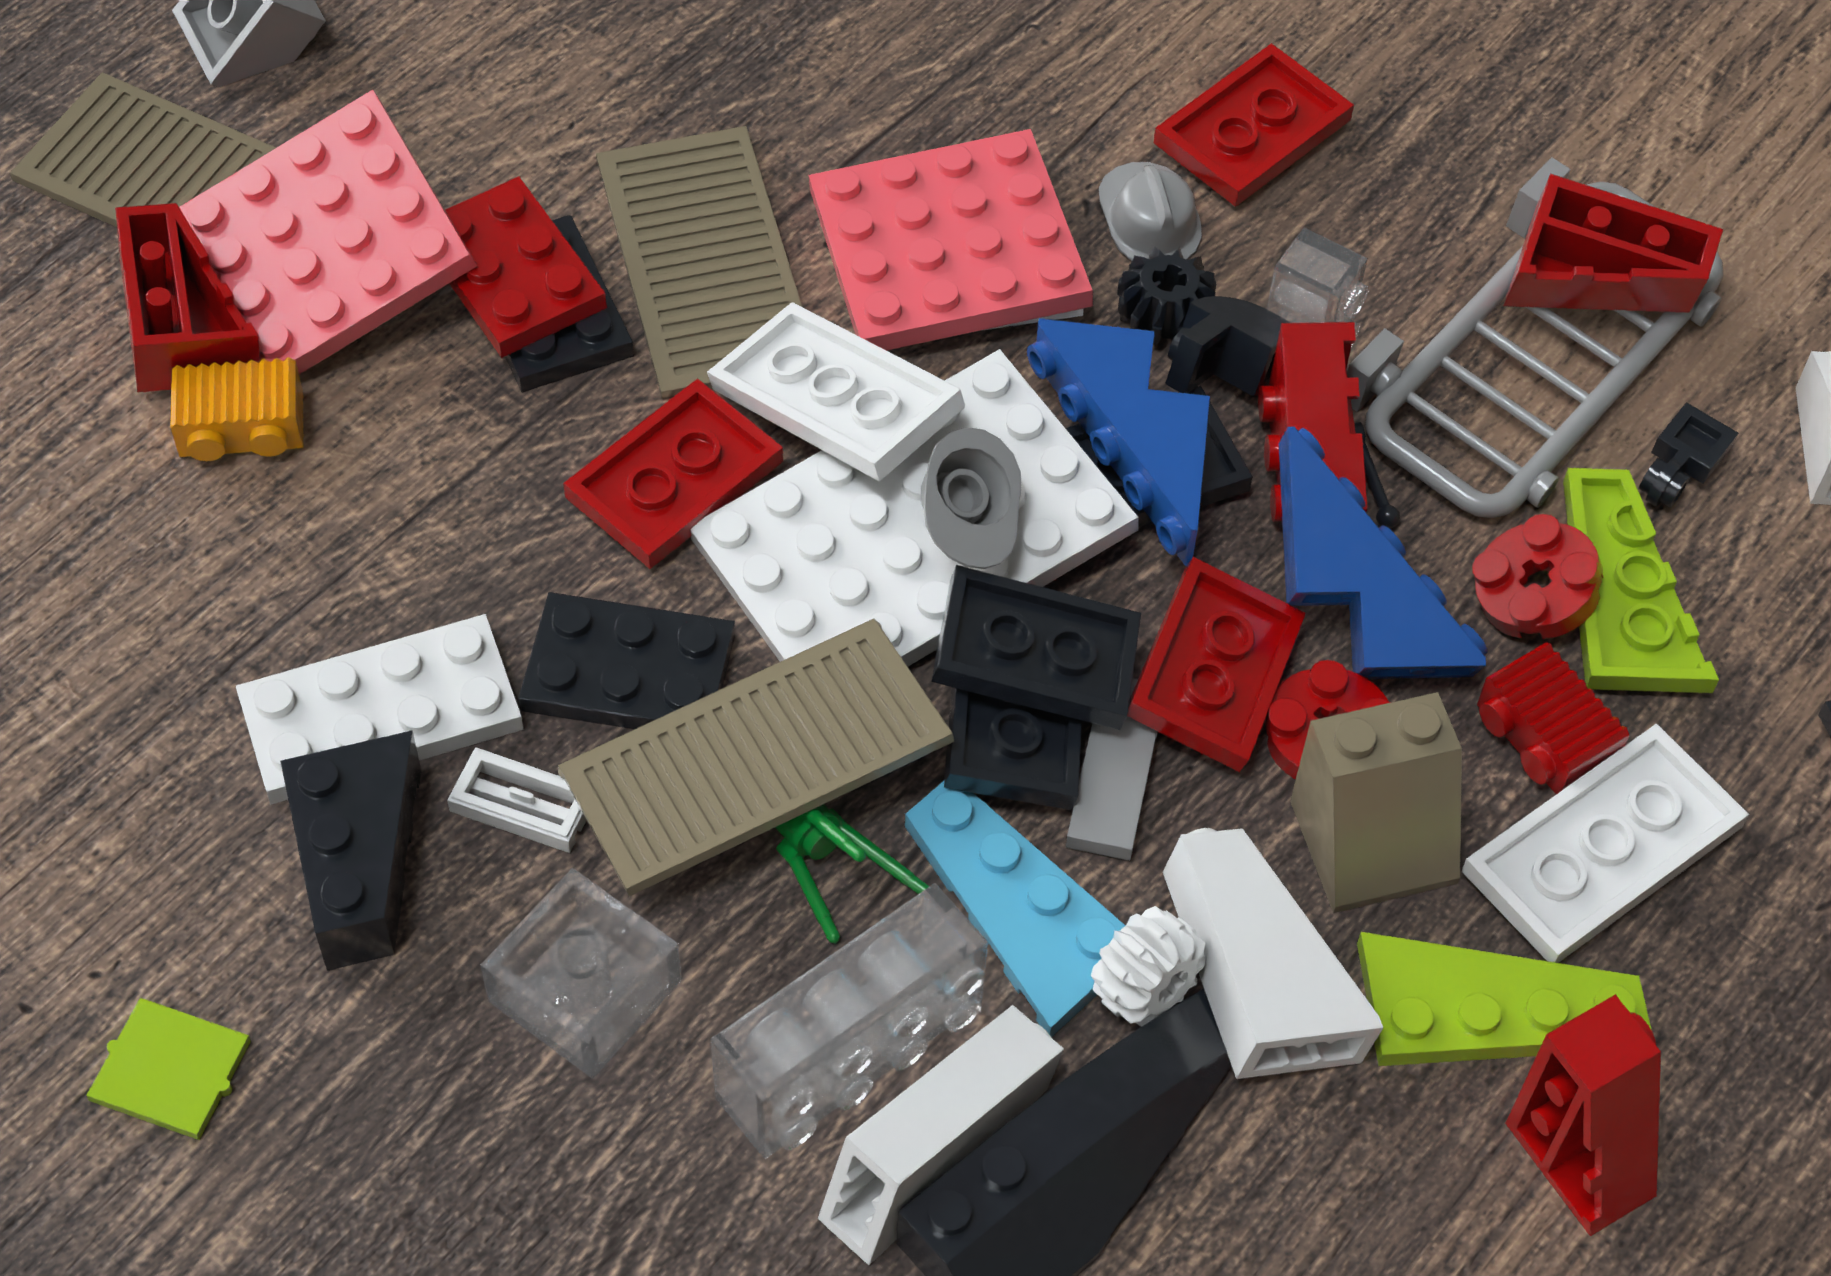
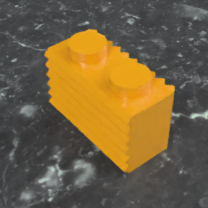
M287 357L284 361L275 358L271 362L266 359L261 360L259 363L250 360L248 363L238 361L234 365L227 361L223 365L214 362L207 366L201 363L198 367L189 364L182 368L176 365L172 369L170 428L179 457L191 456L199 461H214L221 458L224 454L254 452L261 456L271 457L282 454L286 449L303 448L304 397L296 360Z

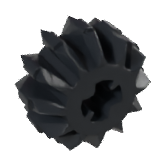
M1156 246L1149 255V259L1134 255L1132 263L1129 264L1128 271H1123L1122 277L1118 282L1117 295L1119 296L1118 312L1120 314V321L1130 323L1131 329L1154 331V347L1162 338H1170L1173 341L1183 327L1190 303L1200 298L1216 295L1215 273L1204 271L1201 256L1188 260L1184 259L1180 247L1172 255H1164Z

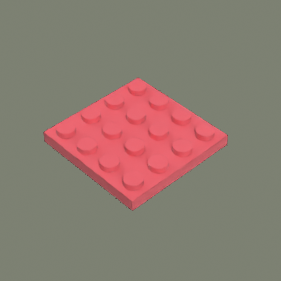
M374 90L369 91L179 207L209 254V263L221 283L226 282L232 291L234 304L246 323L251 322L259 335L260 361L266 359L271 362L275 358L284 361L287 357L296 360L299 374L477 267L476 262Z
M1031 129L809 175L812 199L855 335L886 351L1093 307L1091 284Z

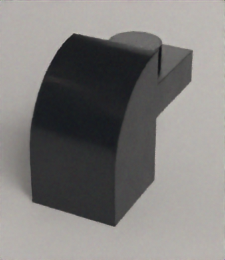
M1211 296L1194 300L1190 303L1182 329L1170 345L1168 359L1172 361L1165 384L1180 393L1188 394L1209 377L1216 375L1255 397L1259 394L1260 386H1269L1281 323L1291 322L1264 307L1237 298Z

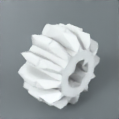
M1154 906L1145 910L1142 915H1132L1127 925L1120 931H1114V938L1111 942L1100 949L1099 954L1102 958L1093 966L1091 977L1094 979L1093 991L1102 999V1004L1117 1017L1121 1015L1129 1023H1137L1142 1027L1171 1009L1177 1002H1182L1188 989L1197 984L1196 974L1205 966L1206 962L1204 955L1205 942L1195 934L1196 930L1181 917L1176 918L1167 910L1162 911Z

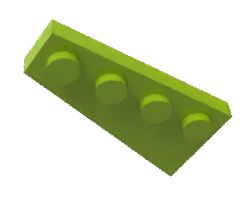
M1568 468L1563 480L1567 523L1583 532L1592 541L1603 567V578L1598 590L1600 594L1598 605L1591 616L1579 626L1584 677L1587 688L1713 693L1719 678L1712 662H1705L1697 643L1700 634L1691 613L1685 614L1674 589L1677 580L1669 562H1663L1654 543L1656 531L1630 471L1622 469Z
M1366 932L1360 933L1357 942L1366 999L1379 1015L1383 1025L1381 1033L1374 1042L1378 1066L1533 1057L1537 1055L1546 1034L1615 994L1630 1013L1633 1012L1641 1016L1651 1028L1640 977L1637 975Z

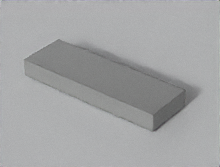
M1132 678L1130 697L1138 679ZM1128 716L1121 730L1092 723L1079 781L1078 798L1074 804L1068 830L1066 848L1131 860L1157 736L1156 730Z

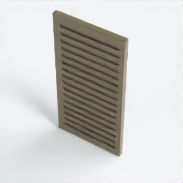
M102 72L10 172L12 181L117 227L116 207L177 203L180 207L276 149V147Z
M746 126L596 153L598 168L662 399L674 397L697 378L710 389H713L707 371L791 302L802 307Z
M873 618L558 765V774L568 785L630 897L954 742L952 731L882 630L881 624Z

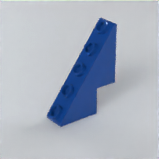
M1039 318L1037 341L1027 347V356L1033 371L1040 379L1046 378L1058 393L1061 407L1066 416L1072 422L1078 421L1090 437L1092 448L1099 461L1106 466L1111 465L1123 481L1124 491L1130 503L1137 510L1143 509L1156 526L1158 538L1164 549L1170 555L1177 554L1183 564L1187 566L1194 554L1198 530L1210 396L1148 389L1154 331Z
M1288 427L1279 442L1286 603L1291 606L1349 605L1353 672L1367 679L1473 677L1486 666L1485 655L1488 653V650L1482 638L1469 625L1462 624L1460 626L1445 609L1444 606L1447 604L1443 592L1430 577L1424 574L1419 577L1403 558L1406 555V551L1399 538L1388 527L1384 525L1379 528L1363 510L1365 501L1356 486L1345 477L1338 479L1324 463L1325 453L1317 439L1304 428L1298 431L1295 427Z

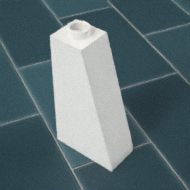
M1202 828L1188 834H1181L1163 870V875L1178 917H1181L1196 930L1195 934L1205 942L1204 955L1206 962L1205 966L1198 973L1236 1079L1362 1063L1383 1029L1379 1015L1243 829L1216 831L1211 828Z
M1010 1006L845 1138L818 1219L864 1262L870 1265L897 1239V1221L900 1209L1010 1120L1032 1105L1048 1089L1064 1048L1054 1041L1042 1026L1033 1023L1015 1006Z

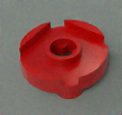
M1535 515L1529 518L1525 524L1507 530L1493 540L1485 551L1475 558L1472 565L1476 595L1486 618L1495 628L1509 636L1522 638L1520 632L1527 634L1540 633L1542 639L1564 635L1585 622L1595 611L1600 600L1598 590L1603 578V567L1594 544L1583 532L1570 525L1559 523L1552 515ZM1549 571L1548 576L1551 581L1549 585L1543 588L1536 583L1528 587L1523 586L1528 581V577L1533 573Z
M1319 661L1311 669L1300 671L1288 677L1276 689L1267 712L1265 724L1270 755L1286 774L1296 780L1309 725L1312 720L1391 702L1388 701L1384 693L1373 682L1362 675L1346 670L1337 661Z

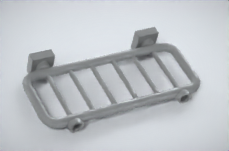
M1551 157L1519 190L1506 227L1525 239L1535 208L1550 173L1567 179L1571 169ZM1596 182L1586 184L1653 206L1629 189L1616 183ZM1521 247L1403 371L1396 366L1404 341L1384 328L1349 364L1347 370L1348 378L1358 377L1360 396L1358 399H1351L1352 409L1358 412L1375 394L1377 398L1372 402L1366 413V432L1371 443L1382 454L1462 510L1478 517L1496 518L1510 514L1520 507L1526 499L1529 503L1539 508L1551 495L1559 481V477L1551 473V471L1689 319L1702 327L1714 314L1722 300V297L1714 293L1723 278V262L1718 252H1716L1709 279L1690 313L1664 312L1653 323L1637 311L1614 310L1646 332L1623 358L1548 308L1525 307L1614 367L1596 388L1588 394L1482 322L1507 296L1520 257ZM1473 331H1476L1581 404L1555 430L1452 360L1449 356ZM1441 366L1548 440L1521 467L1414 392ZM1407 402L1514 477L1498 493H1482L1397 435L1392 430L1389 421L1393 414Z

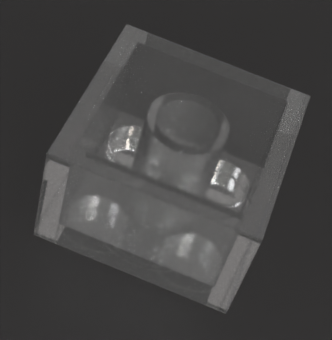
M574 868L569 870L481 964L488 1002L592 1079L682 980L678 943Z

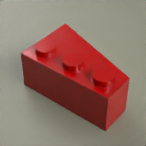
M1550 173L1535 208L1503 306L1690 313L1709 279L1723 229Z
M177 203L116 207L119 256L137 393L171 390L172 369L176 365L185 368L189 364L198 367L201 363L207 366L214 362L223 365L226 361L233 365L238 361L248 363L250 360L259 363L260 351L257 331L251 322L246 323L234 304L232 291L226 282L221 283L209 263V254Z
M1355 322L1281 323L1269 386H1260L1258 394L1260 422H1269L1271 434L1266 435L1264 443L1266 471H1276L1277 484H1273L1271 487L1270 495L1271 517L1273 521H1282L1279 442L1288 427H1295L1298 431L1304 428L1317 439L1325 453L1324 463L1338 479L1345 477L1356 486L1365 501L1363 510L1367 512L1362 433L1355 432L1351 399H1358L1360 396L1358 377L1348 378L1347 365L1351 347L1356 341Z
M1616 994L1546 1034L1505 1123L1590 1237L1657 1197L1661 1051L1656 1046L1654 1034L1647 1022L1638 1014L1630 1013Z

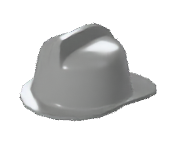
M1131 162L1114 168L1104 176L1099 186L1100 204L1109 226L1111 237L1118 250L1129 260L1132 261L1134 255L1149 259V255L1155 246L1164 255H1172L1180 247L1183 258L1186 260L1196 252L1202 238L1201 221L1195 206L1194 194L1187 182L1178 174L1165 166L1151 162Z
M968 427L949 432L935 445L928 462L927 472L921 484V504L924 509L925 526L934 544L948 558L965 567L986 569L1001 564L1013 551L1017 537L1021 471L1014 454L1000 438L984 429Z

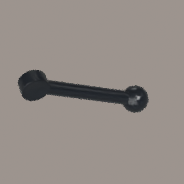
M1361 422L1354 423L1355 432L1362 433L1365 476L1379 509L1376 513V521L1379 526L1384 525L1391 529L1399 523L1400 512L1396 507L1389 504L1366 445L1364 427Z

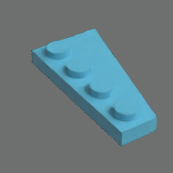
M943 781L905 814V828L947 890L954 891L968 912V921L981 940L986 939L1004 965V974L1017 993L1022 992L1037 1014L1036 1021L1052 1037L1097 996L1093 991L1094 979L1091 977L1093 966L1101 960L1100 949L1111 942L1114 938V931H1120L1126 925L972 792L944 788Z

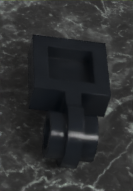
M1686 402L1657 438L1651 453L1659 458L1650 466L1638 489L1647 494L1646 501L1657 507L1660 503H1663L1671 508L1686 488L1690 476L1702 484L1705 483L1731 450L1739 433Z

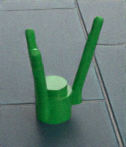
M825 804L775 827L784 837L776 850L790 865L818 923L830 943H837L840 940V934L803 859L807 855L814 860L822 859L838 846L857 862L864 861L867 856L921 897L928 898L932 894V889L929 885L851 827L835 809H829Z

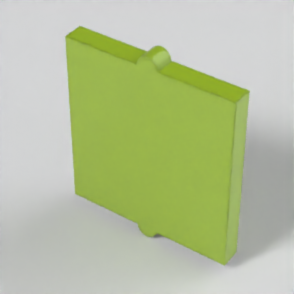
M140 998L118 1039L107 1043L106 1047L109 1055L86 1096L90 1102L200 1140L222 1096L226 1097L232 1093L230 1081L251 1042L250 1037L247 1034Z

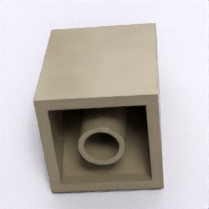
M1438 692L1316 719L1310 722L1290 802L1333 913L1456 885L1459 882L1462 747Z

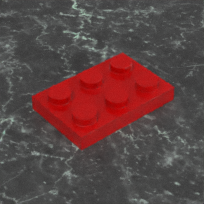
M1271 43L1155 127L1153 143L1236 207L1351 121L1354 104Z
M520 176L445 209L477 264V267L449 284L501 358L607 308L604 290Z
M697 378L563 483L564 494L568 501L646 567L651 569L692 536L690 529L700 520L739 498L783 462V447Z
M1193 556L1184 569L1130 697L1127 716L1240 772L1250 759L1306 613Z

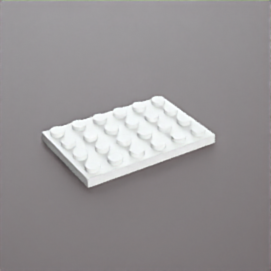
M999 349L945 380L961 389L965 408L880 482L821 450L705 516L690 530L693 543L780 662L875 618L881 624L882 630L908 667L937 650L950 579L955 566H963L948 558L934 544L925 526L924 509L921 504V484L927 472L929 459L935 445L949 432L965 427L986 430L1000 438L1012 451L1021 471L1018 528L1013 551L999 565L986 569H971L1043 587L1138 531V516Z

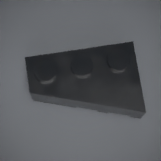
M413 730L280 760L314 930L327 971L394 955L405 885V861L408 842L411 843L414 825L412 820L416 788H419L422 771Z

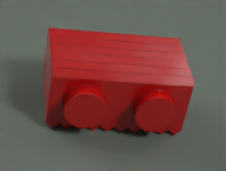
M1545 642L1486 677L1477 703L1481 720L1488 731L1499 738L1505 736L1520 753L1521 763L1527 775L1537 784L1542 785L1546 783L1555 794L1561 792L1624 747L1630 735L1627 727L1621 726L1619 718L1612 716L1610 708L1604 707L1602 699L1595 697L1593 689H1588L1585 681L1578 678L1577 672L1570 670L1568 662L1562 661L1560 653L1553 651L1551 643Z

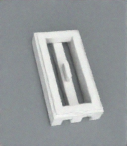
M476 747L447 800L450 812L568 853L571 852L575 844L576 832H581L586 822V818L568 785L560 776ZM482 772L572 803V805L568 809L536 798L530 792L516 787L507 788L477 776Z

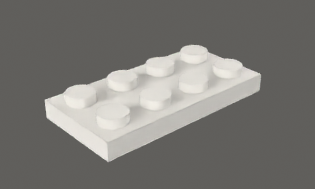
M793 302L707 371L712 388L716 392L879 482L965 408L960 388Z
M486 614L236 685L270 805L288 800L280 760L413 730L420 761L524 730L522 717Z
M1655 724L1466 858L1462 873L1546 961L1559 963L1744 826L1749 814L1660 726Z

